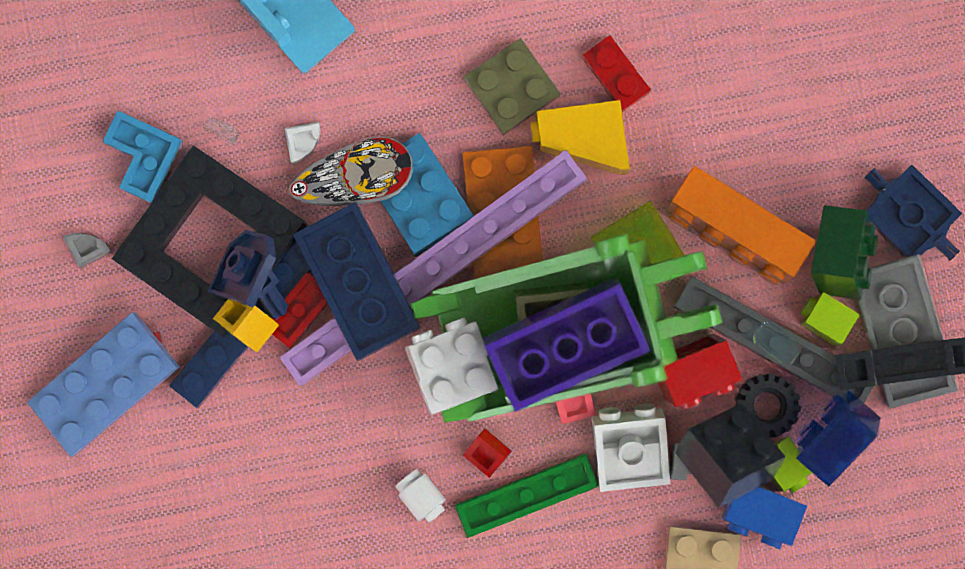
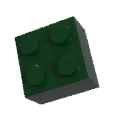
M824 205L811 268V274L819 294L824 292L829 296L861 300L863 289H869L872 269L868 268L869 256L876 255L878 235H874L875 224L870 223L867 210Z

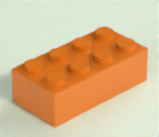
M695 165L665 210L671 214L669 219L673 223L684 229L690 226L701 233L699 238L715 248L718 245L730 251L728 256L743 266H747L750 263L760 270L758 274L760 277L774 285H777L778 281L785 284L793 279L817 242Z

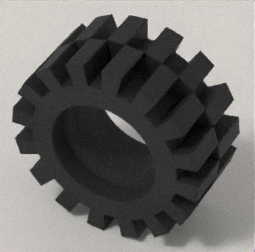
M762 374L747 380L739 388V392L734 399L736 401L735 406L742 403L770 438L781 436L783 433L791 430L792 425L799 419L797 417L798 412H801V406L798 403V400H800L799 393H795L794 385L792 383L789 384L786 378L775 376V374ZM764 392L774 394L780 402L779 414L771 420L760 418L754 410L756 397Z

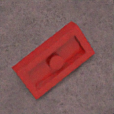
M611 35L582 55L584 62L613 101L620 100L622 113L651 92L649 86Z
M308 272L284 299L288 304L287 313L277 319L271 318L279 324L272 335L289 349L295 345L328 304L315 278Z

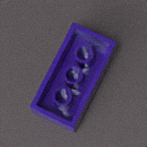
M616 277L483 337L486 351L515 412L650 351Z

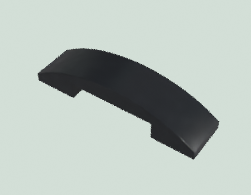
M965 337L835 355L840 389L842 391L965 374Z

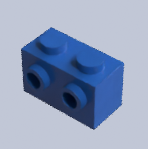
M758 487L727 503L721 519L729 522L728 530L747 536L750 530L762 535L761 543L781 550L782 544L793 546L807 505Z

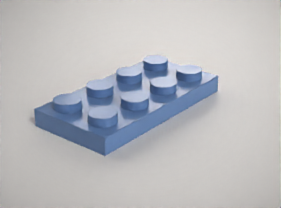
M132 312L27 403L69 456L73 457L180 366L136 312Z

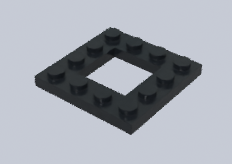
M193 145L111 259L216 333L226 338L230 332L213 318L227 299L207 292L210 284L163 251L203 196L254 229L255 232L265 234L274 239L276 260L271 268L272 271H274L294 243L295 238L293 234L304 229L307 223Z

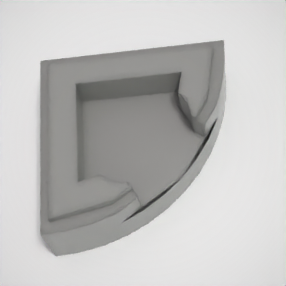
M72 233L63 236L72 256L81 269L112 252L107 244L90 234Z

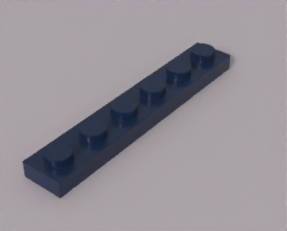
M296 240L273 271L279 280L275 287L284 299L306 272L310 273L311 271ZM257 299L255 306L269 316L259 299ZM214 331L171 383L170 387L199 409L248 349V346L231 333L224 338Z

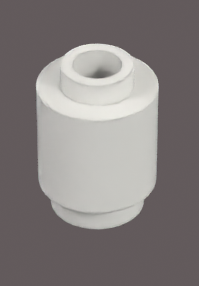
M415 469L395 486L400 492L398 497L418 522L425 518L430 523L445 511L441 505L446 501L445 497L426 474L422 475L418 469Z

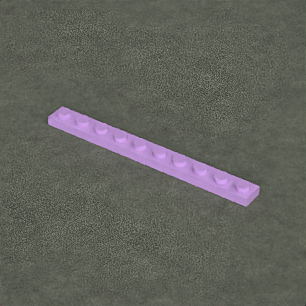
M567 150L556 156L394 275L410 307L411 303L427 297L431 294V291L438 289L587 181L586 176ZM333 318L282 355L280 359L298 385L303 387L351 352V349L336 319Z

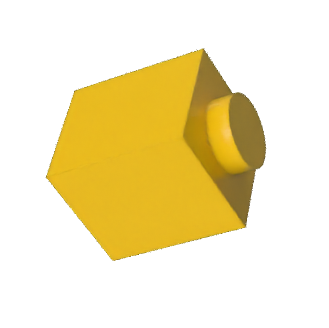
M230 300L225 302L213 318L256 353L279 326L278 323L256 306L252 308Z

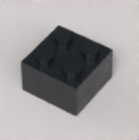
M742 403L689 428L675 452L718 508L772 481L786 458Z

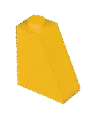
M620 100L540 110L536 112V121L530 122L532 142H539L541 152L558 156L567 150L575 162L618 175L628 174L630 166Z

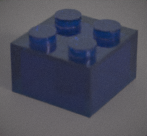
M847 390L842 397L835 394L824 406L823 410L825 412L818 422L812 419L800 432L801 438L797 442L799 449L796 459L828 487L873 442L879 432L881 417L850 390Z

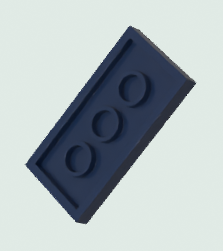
M356 201L293 234L356 361H360L422 329L418 320L414 318L413 311Z

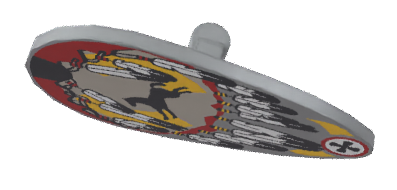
M385 136L370 137L350 144L309 166L291 183L290 193L296 200L321 206L350 205L355 201L358 204H366L386 200L399 194L408 185L413 173V160L407 148L398 140Z

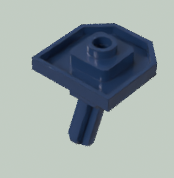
M245 230L229 243L207 292L254 308L257 299H259L271 318L277 319L280 316H284L287 313L288 304L275 287L279 280L271 270L276 260L274 239L265 234Z

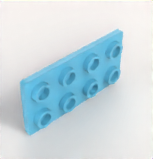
M238 0L303 74L310 71L355 32L354 26L331 0Z

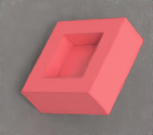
M591 394L556 401L562 425L596 415Z

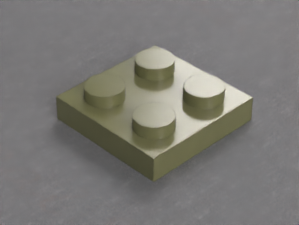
M521 38L464 76L465 82L503 135L560 97V92Z

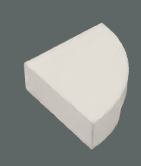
M319 122L284 128L291 163H298L307 158L319 141Z

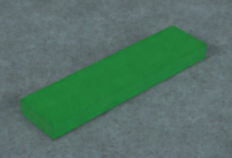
M583 454L454 506L466 537L470 538L597 488L599 485L587 454Z

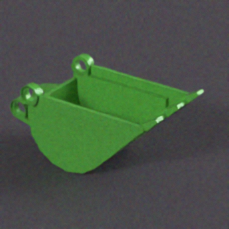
M627 234L596 242L595 247L431 291L432 295L411 303L415 319L438 315L443 333L447 331L445 324L464 317L467 324L476 321L483 339V337L517 322L514 290L584 282L591 289L616 277L650 351L523 409L624 385L634 384V387H642L667 379L664 366L678 359L672 337L722 323L718 305L666 316L657 283L708 269L703 251L651 264L645 240L629 243ZM489 355L486 357L498 390L441 411L444 423L463 419L471 422L514 411Z

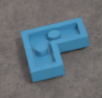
M117 111L103 140L104 144L133 157L119 188L149 203H152L157 196L183 142L171 134L120 111Z

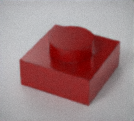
M484 428L462 456L490 478L512 450Z

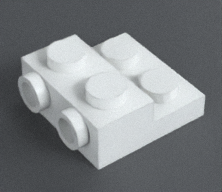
M464 317L445 324L446 332L436 336L433 335L432 330L411 337L413 344L405 347L430 415L498 390L486 357L488 353L476 321L467 324Z
M643 403L636 405L634 411L620 413L619 408L607 407L599 410V415L592 416L600 492L670 484L666 419L662 408L656 409L654 404Z

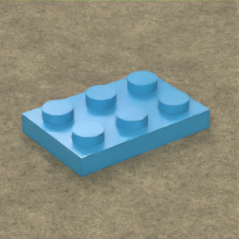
M421 133L402 143L413 160V173L408 185L399 194L386 200H381V203L415 257L433 247L474 217Z

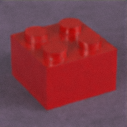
M711 334L675 349L678 359L664 366L667 379L658 382V385L665 400L675 407L681 406L682 409H688L700 404L702 396L714 392L715 396L732 391L735 389L734 383L741 381L742 377L727 340L718 335Z

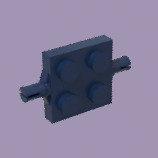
M910 165L898 178L890 182L875 167L864 177L879 192L874 203L867 209L870 223L875 224V230L904 258L917 254L921 256L926 250L936 247L951 261L960 252L945 236L950 226L959 218L962 212L913 165Z

